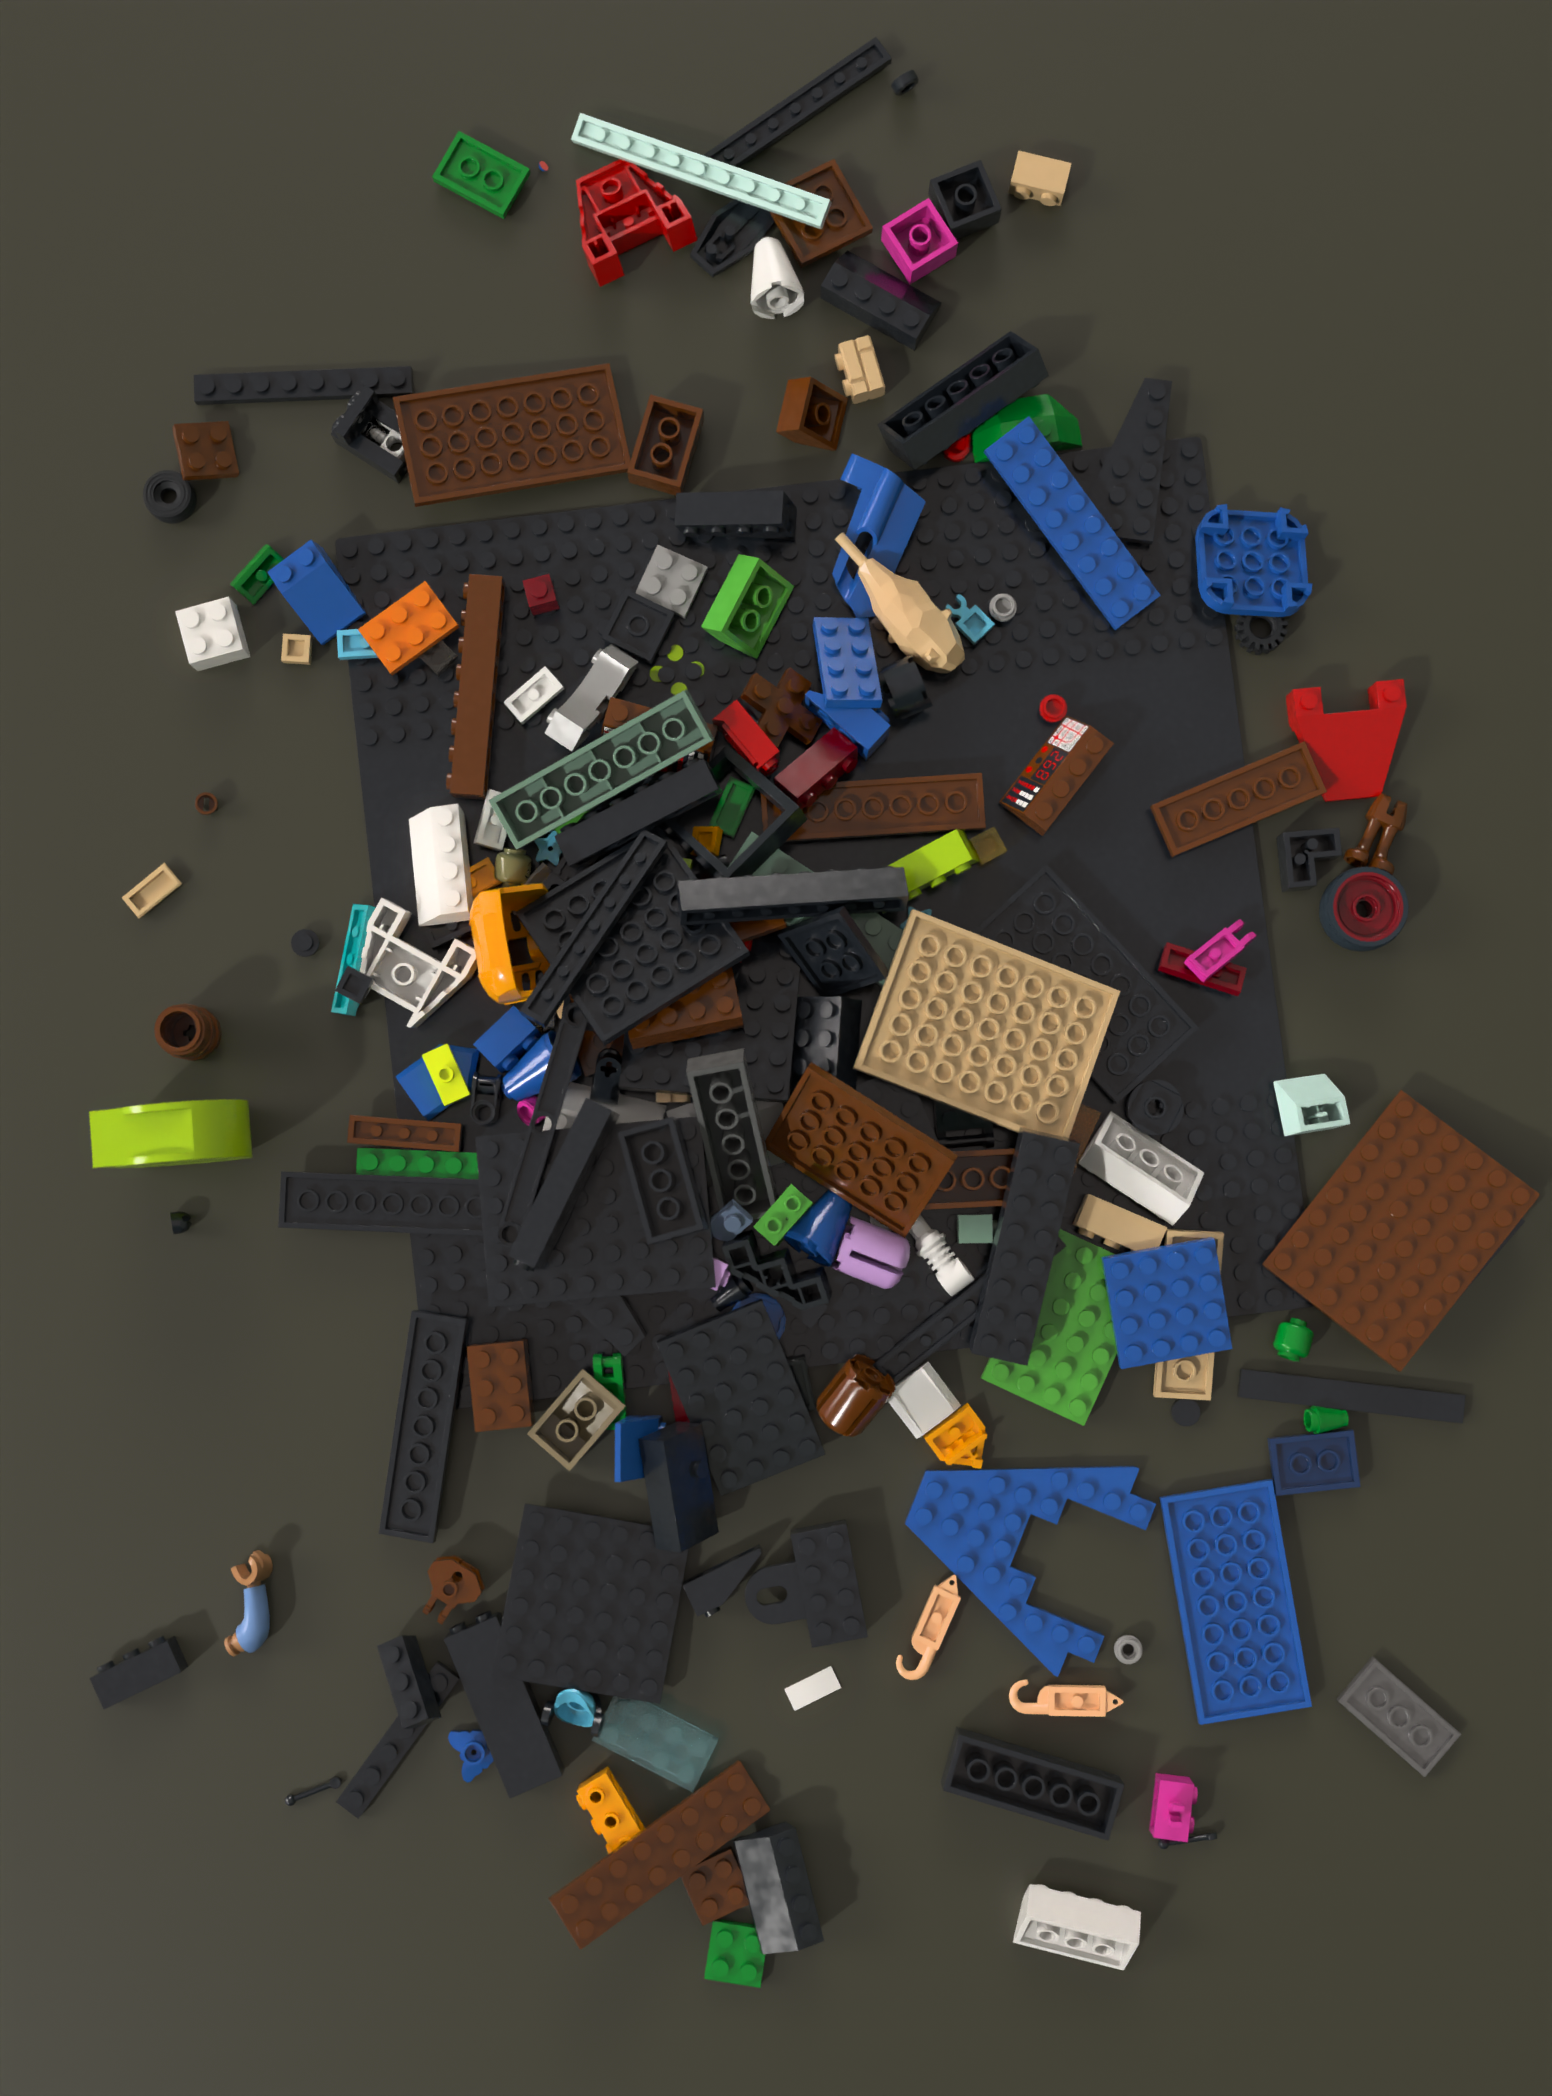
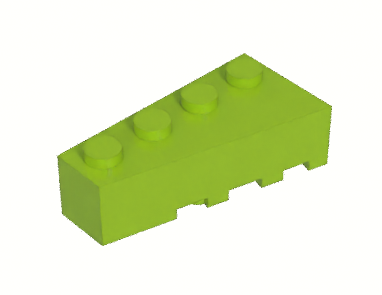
M955 829L888 866L904 867L909 901L921 895L922 889L930 885L934 888L947 881L946 877L954 873L958 875L971 868L972 864L978 862L979 859L965 832Z

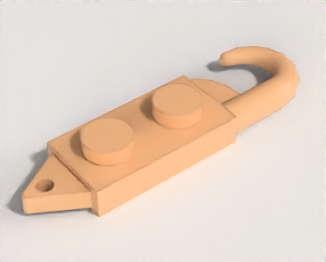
M955 1574L938 1586L934 1584L913 1632L912 1645L918 1653L923 1655L918 1667L913 1671L905 1669L902 1663L903 1656H897V1670L905 1679L918 1680L925 1676L937 1650H939L961 1599L958 1595ZM954 1580V1584H949V1581Z
M1020 1680L1014 1683L1009 1693L1012 1707L1023 1714L1106 1717L1107 1712L1124 1703L1121 1698L1107 1691L1104 1685H1047L1040 1690L1037 1703H1024L1018 1699V1690L1022 1686L1028 1685V1680Z

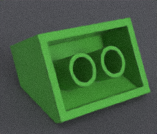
M739 554L701 627L719 641L757 659L794 586L760 558Z

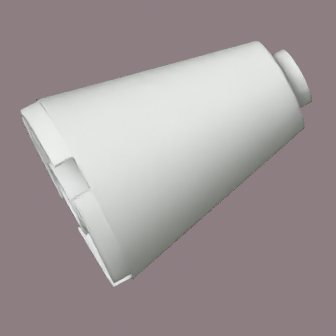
M765 237L755 245L750 298L753 312L759 317L775 319L774 314L783 313L784 317L790 316L804 304V290L781 242L772 237Z

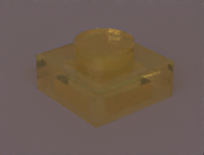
M995 827L969 840L981 865L1007 852Z

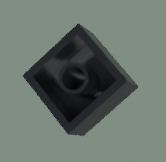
M981 160L930 180L928 191L930 200L956 240L999 223L1002 209Z

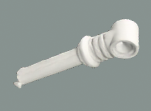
M920 1214L909 1231L916 1240L915 1247L918 1250L916 1255L923 1257L924 1260L926 1258L929 1259L927 1264H933L931 1269L938 1271L935 1274L938 1281L950 1296H954L975 1279L958 1257L954 1259L955 1253L949 1252L950 1246L945 1247L947 1242L945 1241L946 1235L944 1232L940 1234L938 1230L931 1229Z

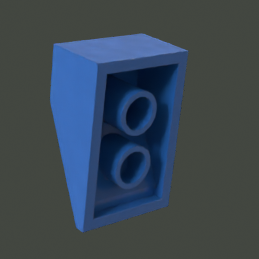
M309 540L268 571L269 576L281 594L321 645L337 635V630H345L366 614L325 550L313 540Z
M810 690L805 694V707L822 719V722L830 729L835 727L858 747V754L866 761L889 736L891 725L888 722L890 720L881 710L877 709L874 711L872 708L825 707L823 694Z
M629 1415L615 1423V1482L645 1478L638 1439L666 1427L667 1423H662V1416Z

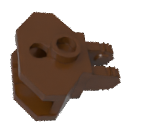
M456 1555L437 1557L427 1571L433 1590L430 1593L432 1596L422 1612L428 1615L435 1607L437 1599L441 1600L447 1605L440 1612L437 1622L443 1624L451 1610L458 1604L476 1602L485 1588L480 1571ZM456 1572H460L463 1577L458 1576Z

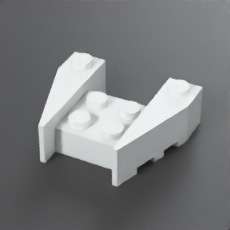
M381 898L367 924V936L361 956L360 972L375 979L370 989L414 1012L407 1027L417 1028L471 979L478 967L475 948L461 940L454 939L443 961L440 962L399 939L412 913L387 899Z

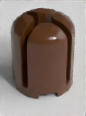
M856 1354L852 1359H848L819 1395L816 1403L818 1413L824 1423L838 1434L848 1437L861 1434L896 1390L895 1382L889 1373L884 1377L879 1370L872 1366L875 1361L864 1355Z

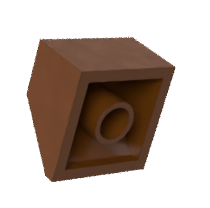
M813 377L790 379L787 382L776 432L794 443L836 451L848 398Z

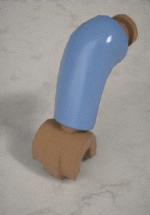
M260 1550L254 1551L249 1557L248 1562L252 1569L251 1573L248 1571L245 1563L231 1568L235 1579L242 1585H247V1588L243 1589L244 1619L237 1626L233 1636H228L224 1640L225 1648L231 1656H237L240 1652L244 1651L253 1653L268 1638L270 1629L269 1605L265 1584L261 1585V1581L266 1580L270 1576L273 1564L270 1556Z

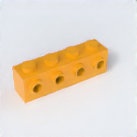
M608 1766L579 1784L576 1799L584 1811L588 1809L593 1818L591 1819V1824L598 1835L602 1834L607 1841L605 1846L609 1854L645 1828Z

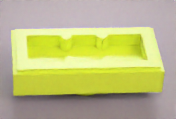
M449 1044L442 1045L422 1055L444 1106H448L471 1095Z

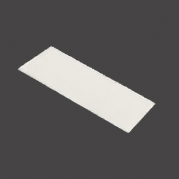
M830 1666L784 1690L794 1711L840 1689L841 1686Z

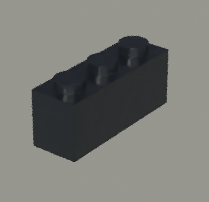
M163 1635L149 1642V1648L142 1652L136 1648L122 1655L123 1661L114 1665L113 1660L96 1668L98 1673L92 1676L90 1680L103 1709L171 1678L189 1667L175 1636L166 1640Z
M401 1635L378 1645L379 1655L402 1728H418L441 1718L416 1635Z

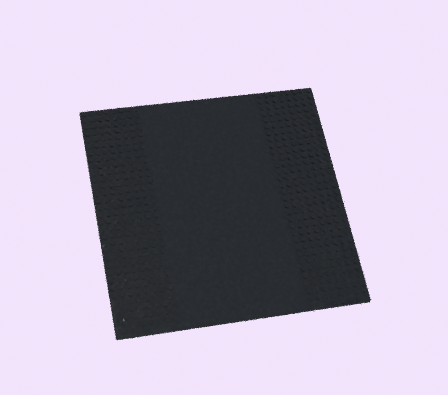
M1199 437L1165 440L1153 543L1150 545L1121 541L1161 596L1116 630L1113 629L990 461L894 472L904 484L926 501L894 574L917 581L941 611L945 610L947 604L953 609H959L961 606L955 598L958 594L962 595L967 602L966 607L969 610L976 604L995 625L975 645L957 629L964 649L965 660L949 673L929 671L915 662L928 697L933 705L932 707L902 719L899 717L896 719L887 699L892 694L891 692L885 694L880 683L882 705L881 708L872 709L874 711L877 709L881 710L889 718L890 721L888 723L891 725L889 736L867 761L858 754V762L855 768L849 773L845 772L837 780V782L982 773L986 828L984 830L964 831L979 861L972 864L971 868L958 875L954 873L946 877L947 881L934 888L930 885L922 889L921 895L907 902L905 911L887 912L885 914L878 912L877 914L900 928V924L908 919V907L911 906L920 912L931 909L932 917L973 932L1047 864L1199 1027L1138 1084L1140 1085L1145 1081L1163 1080L1172 1084L1180 1093L1184 1113L1178 1126L1163 1135L1148 1136L1204 1172L1189 1208L1172 1226L1078 1164L1086 1147L1110 1111L1132 1125L1126 1114V1104L1131 1091L1116 1104L1090 1077L1069 1136L1071 1139H1076L1080 1146L1060 1229L1113 1254L1131 1251L1123 1246H1120L1119 1250L1103 1244L1105 1239L1100 1236L1094 1235L1093 1239L1077 1233L1079 1227L1074 1226L1073 1222L1085 1194H1090L1167 1227V1229L1224 1233L1221 1280L1227 1317L1313 1307L1314 1305L1262 1266V1263L1304 1212L1295 1138L1294 1135L1284 1136L1273 1083L1274 1081L1287 1078L1253 824L1172 857L1150 808L1155 803L1245 766L1225 614L1216 612L1208 607L1201 598L1198 588L1196 530L1204 516L1211 511L1201 439ZM1111 447L1057 453V455L1088 496ZM840 479L742 490L784 491L797 507L795 540L736 536L716 537L712 535L684 536L675 526L676 498L337 539L335 546L338 571L366 612L364 616L345 630L359 629L424 581L427 582L459 626L458 629L393 676L379 658L348 660L374 907H377L380 899L384 898L412 913L399 939L440 962L443 961L452 944L450 943L434 951L423 927L419 926L409 825L410 818L430 807L458 804L465 814L470 867L487 857L490 858L495 867L496 855L499 852H504V848H515L508 834H506L502 851L474 844L485 800L454 798L450 794V790L446 788L447 773H452L453 763L449 762L450 745L454 746L455 735L451 734L452 718H457V708H454L453 699L454 692L459 691L460 681L456 680V667L462 661V653L458 651V642L460 636L464 637L465 627L461 626V611L466 609L467 599L463 598L464 582H469V574L502 576L506 583L488 790L492 789L502 793L601 737L604 718L599 724L596 722L594 727L588 731L590 733L589 736L574 751H570L545 734L549 725L546 721L554 708L559 709L582 683L594 665L591 661L595 653L600 648L603 650L611 645L603 641L601 636L625 588L634 593L636 592L657 545L707 566L708 571L686 619L675 615L651 664L622 650L639 663L622 692L619 691L615 698L654 708L675 696L671 693V687L675 683L680 682L686 685L705 722L713 724L712 719L743 693L751 676L755 673H758L777 687L784 672L788 668H792L812 683L809 688L810 691L823 694L812 624L814 617L856 618L851 607L841 596L832 573L841 550V546L835 539L842 532L846 535L861 490ZM866 531L860 533L855 542V546L863 555L872 538V535ZM739 554L760 558L794 586L757 659L719 641L701 627ZM849 556L846 567L850 576L854 579L859 566ZM550 574L560 609L533 616L528 604L523 580ZM998 594L1012 596L1017 604L1014 617L1005 622L995 620L989 612V604L992 598ZM876 615L865 617L869 620L877 672L882 671L881 667L907 657L900 650L896 642L890 643L888 641L889 633ZM951 617L955 626L956 622L960 619L958 617ZM672 645H679L683 649V657L678 661H672L667 656L671 652ZM698 661L704 665L705 672L703 676H701L702 669L700 665L692 662ZM546 666L561 683L564 690L522 725L506 707L504 701ZM654 666L662 667L658 672L661 682H654L650 678V670ZM1055 694L1061 696L1067 703V713L1065 716L1092 726L1114 744L1049 829L1041 836L999 804V801L1062 720L1058 722L1044 720L1039 711L1041 701L1046 696ZM804 697V699H803V701H802V703H801V705L804 706V707H805V697ZM821 722L812 742L807 745L786 731L778 746L780 762L777 765L779 768L766 778L774 784L775 776L831 729ZM719 732L712 759L727 744L734 749L725 739L722 732ZM733 768L718 782L723 792L730 776L750 784ZM643 780L600 803L592 811L600 810L602 812L610 807L609 803L620 797L625 799L635 794L634 790L642 785ZM757 789L753 794L735 838L733 839L722 834L719 856L725 854L729 865L751 832L758 836L763 833L761 793ZM723 793L690 809L678 823L691 835L694 826H709ZM552 831L548 832L547 834L539 838H547L552 833ZM664 831L666 836L676 844L682 858L695 859L697 857L688 854L677 843L680 839L676 835L670 838ZM950 832L784 842L778 849L814 873L826 872L832 869L838 871L854 870L857 868L879 869L896 862ZM634 839L599 856L595 863L612 854L613 852L625 846L626 844L630 843ZM535 841L519 848L526 850V855L532 859L530 875L542 863L547 865L553 873L556 866L550 861L537 862L535 860L539 851ZM549 846L548 851H552L553 847ZM503 882L492 889L504 888L502 887ZM512 911L510 915L514 931L518 932L521 930L520 920ZM1239 919L1245 923L1243 928L1234 934L1239 941L1250 932H1254L1257 935L1239 955L1230 961V963L1247 968L1242 990L1238 996L1158 971L1163 949L1167 942L1196 951L1225 927L1229 928ZM781 930L764 936L778 937ZM472 934L459 939L474 948ZM527 938L508 941L512 967L535 963L529 954ZM478 967L471 979L417 1028L407 1027L414 1012L384 996L397 1119L427 1121L398 1082L396 1075L439 1044L477 1049L473 1044L513 1005L520 1011L526 1001L508 1005L499 1004L488 996L478 978ZM800 968L798 996L822 997ZM541 970L536 972V985L543 977ZM528 973L522 975L523 991L530 990ZM876 983L834 996L862 1000L859 1051L882 991V987ZM557 1012L546 1028L528 1019L542 1036L550 1030L557 1033L561 1021ZM525 1051L518 1059L520 1060L528 1051ZM480 1052L476 1072L483 1076L494 1077L501 1074ZM577 1057L582 1074L572 1082L591 1087L595 1074L586 1077ZM857 1070L856 1086L876 1077ZM504 1071V1072L502 1073V1074H503V1077H504L509 1071ZM790 1079L789 1098H790V1093H791V1079ZM620 1090L619 1092L622 1095L656 1103V1092ZM503 1091L500 1099L498 1120L490 1127L480 1126L472 1120L470 1115L472 1093L470 1096L454 1102L430 1120L432 1122L463 1124L460 1152L477 1153L476 1137L522 1133L527 1132L529 1125L523 1123L517 1114V1104L520 1101L507 1098ZM918 1094L936 1135L933 1099ZM1158 1100L1148 1104L1151 1115H1154L1156 1112H1162ZM658 1103V1104L666 1105V1106H667L666 1111H668V1110H671V1109H674V1108H677V1107H680V1106H683V1105H686V1104H689V1103ZM481 1107L478 1111L479 1120L485 1121L490 1118V1107ZM665 1112L664 1119L668 1118L666 1112ZM545 1118L535 1125L538 1131L543 1130ZM993 1123L994 1147L985 1148V1145L947 1149L950 1151L1014 1149L1019 1133ZM983 1128L946 1131V1137L984 1134ZM401 1147V1150L442 1151ZM787 1162L771 1166L778 1198L791 1184L813 1204L828 1190ZM714 1186L708 1187L710 1212L715 1214L719 1211ZM853 1205L847 1225L852 1226V1223H850L851 1216L870 1223V1216ZM1001 1206L927 1209L921 1212V1216L931 1229L938 1230L940 1234L944 1232L946 1235L945 1241L947 1242L945 1247L950 1246L949 1252L955 1253L954 1259L958 1257L975 1279L954 1296H950L935 1275L938 1271L931 1269L933 1264H927L929 1259L926 1258L924 1260L923 1257L916 1255L918 1251L915 1247L916 1240L910 1232L905 1237L910 1245L909 1261L906 1268L902 1269L903 1276L901 1280L892 1288L883 1289L831 1268V1265L830 1267L824 1266L832 1295L829 1303H826L828 1308L811 1329L781 1305L786 1317L785 1330L779 1341L786 1358L805 1354L807 1367L846 1363L848 1359H852L856 1354L864 1355L870 1359L882 1357L986 1273L993 1243H957L956 1215L992 1214V1220H997L998 1223ZM760 1218L754 1219L741 1232L753 1230L759 1250L764 1255L788 1248L793 1264L799 1259L809 1256L802 1250L800 1253L797 1252L785 1240L778 1247L774 1246L753 1227ZM410 1233L418 1310L469 1319L456 1409L473 1407L467 1346L472 1344L527 1339L533 1400L559 1397L582 1369L594 1377V1354L602 1353L603 1356H613V1353H620L569 1300L489 1307L483 1236ZM1164 1234V1237H1163V1239H1162V1241H1161L1160 1246H1164V1243H1165V1234ZM713 1251V1252H714V1257L719 1258V1259H721V1260H723V1261H726V1260L723 1259L720 1255H718L715 1251ZM837 1253L836 1258H835V1261H834V1262H836V1263H838L837 1258H838L839 1253ZM750 1282L753 1287V1292L750 1294H767L762 1289L756 1287V1284ZM711 1288L623 1295L647 1334L625 1357L623 1356L625 1389L670 1384L668 1369L658 1348L657 1340L732 1311L734 1305L719 1312L710 1300L719 1290L716 1291ZM974 1321L935 1352L969 1348ZM613 1367L604 1368V1374L613 1373Z

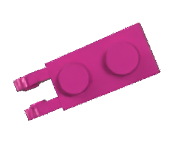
M1239 919L1229 928L1225 927L1191 954L1184 963L1204 983L1239 955L1257 935L1254 932H1250L1239 941L1234 934L1238 933L1245 924Z

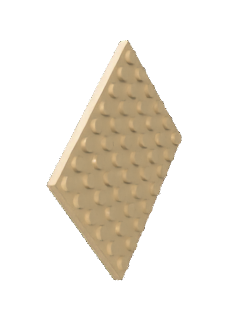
M912 909L853 1069L1018 1133L1020 1127L1069 1138L1120 991Z

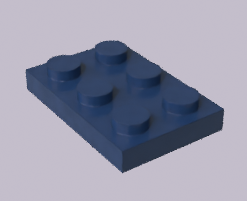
M1348 1429L1319 1434L1310 1433L1267 1438L1276 1496L1361 1487L1354 1430Z

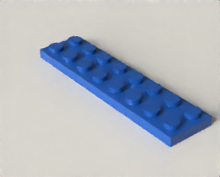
M1029 416L984 450V454L1114 630L1161 596Z

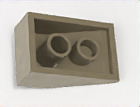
M582 1369L527 1434L570 1471L626 1405L586 1370Z

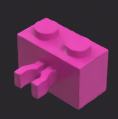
M1156 1773L1149 1831L1153 1838L1188 1842L1189 1833L1192 1834L1194 1830V1816H1191L1192 1804L1196 1805L1198 1789L1194 1787L1190 1777Z

